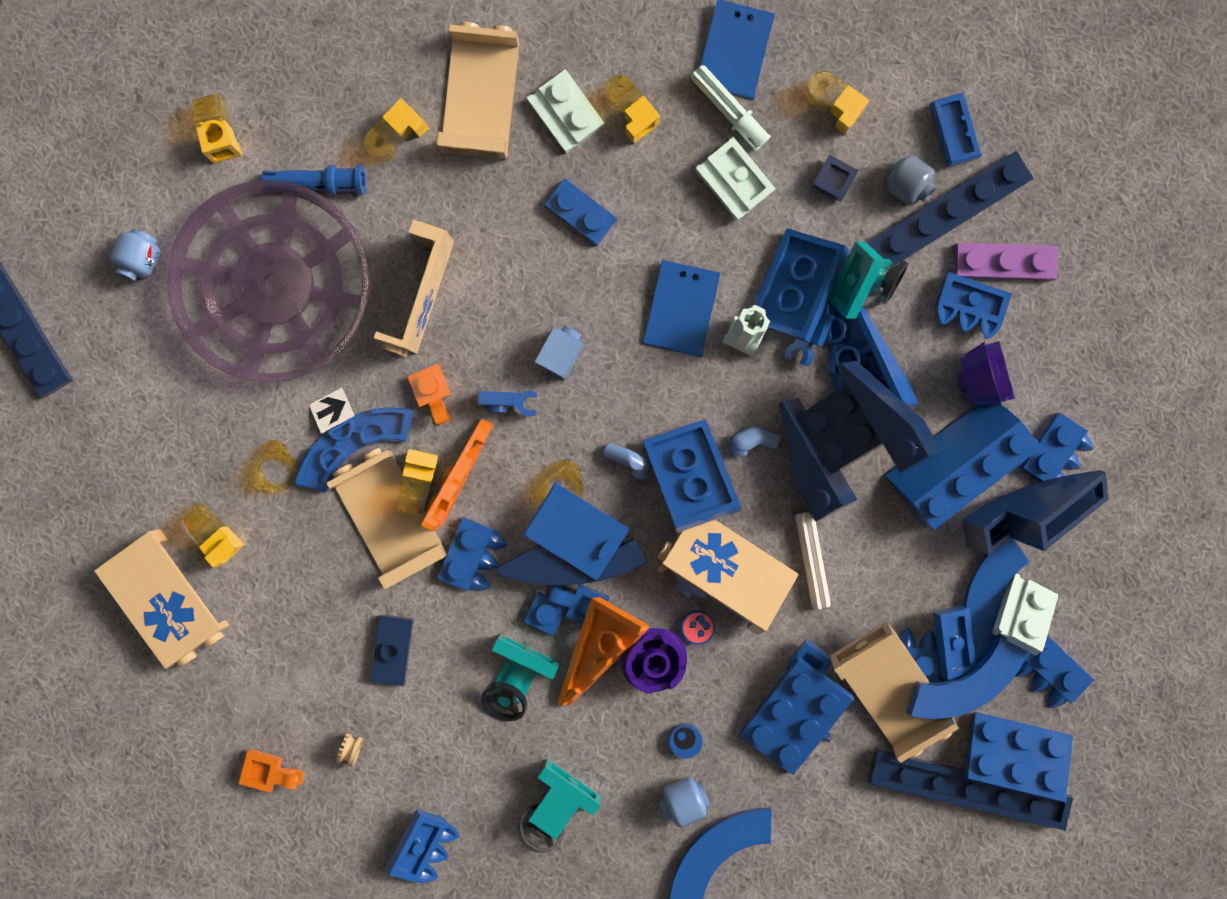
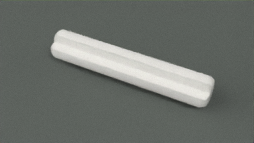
M810 511L796 514L795 518L811 605L816 610L830 607V598L816 522Z

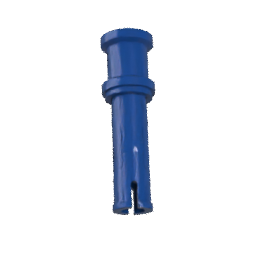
M329 165L324 170H263V175H261V184L264 192L326 191L331 196H336L338 192H357L358 195H365L366 172L363 165H356L355 168H336L335 165Z

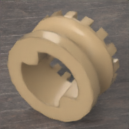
M347 733L341 744L344 748L339 749L336 761L339 763L347 761L348 766L353 767L364 738L353 739L352 734Z

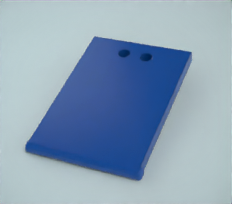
M717 0L700 66L704 65L731 95L754 100L775 13L724 0Z
M662 260L647 330L642 344L703 357V348L720 272Z
M555 482L523 532V536L530 538L590 577L598 580L630 528L562 487L559 482Z

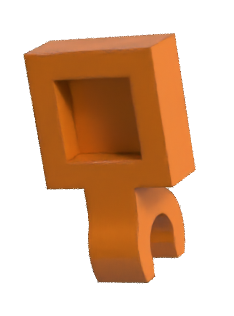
M439 364L407 376L419 407L423 408L429 405L435 423L439 424V426L452 421L443 399L452 396Z
M250 749L246 753L239 784L268 793L275 790L276 784L295 790L297 785L302 784L304 771L282 768L283 757Z

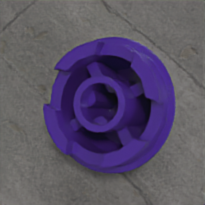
M984 341L960 357L962 372L957 373L962 392H969L972 404L1003 406L1002 402L1015 399L1007 364L999 341L986 344Z
M648 628L621 656V669L626 680L636 689L648 694L660 692L668 688L670 690L680 683L686 672L687 652L683 642L676 634L662 628Z

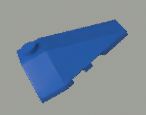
M828 300L824 312L834 315V319L825 341L828 342L830 362H828L829 373L832 374L834 392L847 384L837 365L857 361L910 409L918 406L919 403L904 372L863 305L857 318L851 319L845 318Z

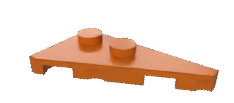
M484 419L480 420L454 468L448 466L440 481L443 487L438 496H433L425 511L427 515L421 526L433 532L443 527L494 424Z
M601 597L591 598L557 704L561 706L572 705L648 630L649 625Z

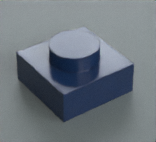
M829 154L811 187L841 202L859 170Z

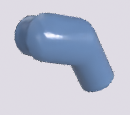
M756 426L748 427L733 437L731 451L738 457H744L747 455L748 450L757 445L776 450L780 434Z
M612 443L608 444L604 450L605 459L632 468L631 474L634 478L642 480L649 476V470L652 467L647 457Z

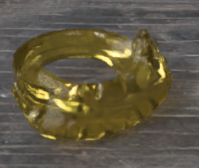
M271 440L261 446L259 451L255 453V457L249 464L250 469L247 472L249 476L247 481L252 489L255 488V492H262L263 490L271 493L283 492L294 484L298 466L293 456L288 453V448L283 442ZM267 458L285 460L291 468L289 480L280 485L269 482L261 470L263 462Z
M560 460L547 466L546 470L538 474V479L534 480L533 487L531 488L536 504H542L549 492L548 483L556 476L571 480L576 487L575 495L582 498L584 488L580 479L581 469L578 468V465H575L571 460Z

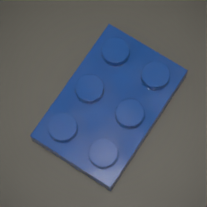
M786 229L754 305L765 310L766 317L770 321L767 329L810 343L850 251L846 245L792 229Z
M706 419L643 440L644 448L677 533L741 511V504Z
M797 657L739 732V737L794 775L853 702V695L803 659Z
M974 712L970 721L963 780L1053 802L1066 803L1073 735Z

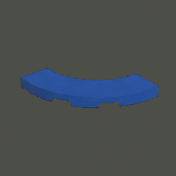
M394 407L370 409L355 414L354 417L327 430L305 455L297 471L294 485L328 492L329 487L326 483L333 479L334 475L332 473L338 470L341 464L357 450L381 441L407 442L414 410Z
M1012 538L989 556L986 554L983 556L966 589L963 606L970 608L976 664L984 657L994 640L995 634L992 632L1006 587L1015 574L1029 563L1016 540Z
M1000 634L995 635L987 653L974 666V670L966 676L957 680L951 679L937 683L916 681L907 714L923 719H944L966 714L985 705L1003 691L1020 670L1028 651L1006 641V637Z
M771 808L743 810L729 815L728 818L704 830L691 843L681 862L677 865L672 879L669 899H704L705 890L712 875L727 858L750 846L771 844Z

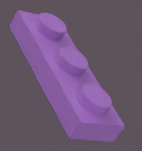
M986 243L955 244L954 274L965 278L1057 279L1058 246Z

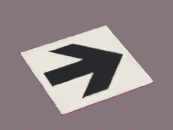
M343 388L309 405L321 433L355 416Z

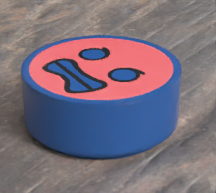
M693 610L684 616L681 630L686 640L690 643L704 644L714 635L715 624L711 616L705 611Z

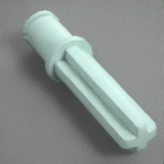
M704 65L693 72L691 75L693 82L734 125L731 128L732 131L737 130L753 147L755 152L768 141L771 135L751 116L753 112L751 110L746 112Z

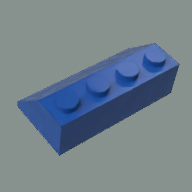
M977 404L934 437L942 452L912 469L899 473L895 467L884 476L924 528L935 530L1042 447L1024 423L1004 406Z

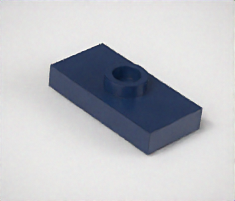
M383 614L379 616L371 682L399 686L405 685L414 619Z

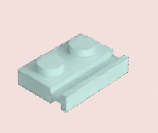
M566 69L540 87L536 93L527 97L529 104L565 153H568L572 148L605 126L601 117Z
M734 137L695 169L697 174L736 221L740 220L746 213L775 191V187Z
M1016 573L1005 589L992 633L1006 637V641L1036 656L1043 652L1058 594L1031 580L1025 581L1019 578L1020 575Z

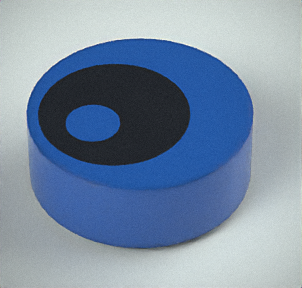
M682 723L675 726L670 732L669 745L676 756L683 759L692 758L702 748L701 733L694 725Z

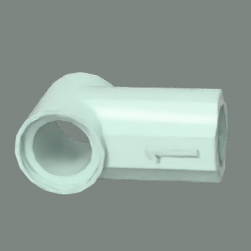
M754 305L752 308L743 309L739 317L735 315L722 343L749 356H753L770 322L766 317L765 310Z

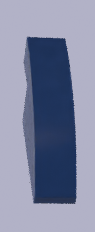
M1101 470L1089 471L1042 481L990 502L963 519L967 547L989 556L1012 538L1041 551L1047 550L1109 500L1106 472Z
M632 538L619 545L599 579L595 580L538 544L503 563L497 568V571L502 576L530 583L576 585L602 581L625 574L647 564V560L635 538Z

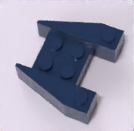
M857 361L837 365L847 384L809 409L805 410L799 398L779 403L798 491L815 522L836 513L857 500L841 470L883 445L899 473L912 469L942 452L925 421Z

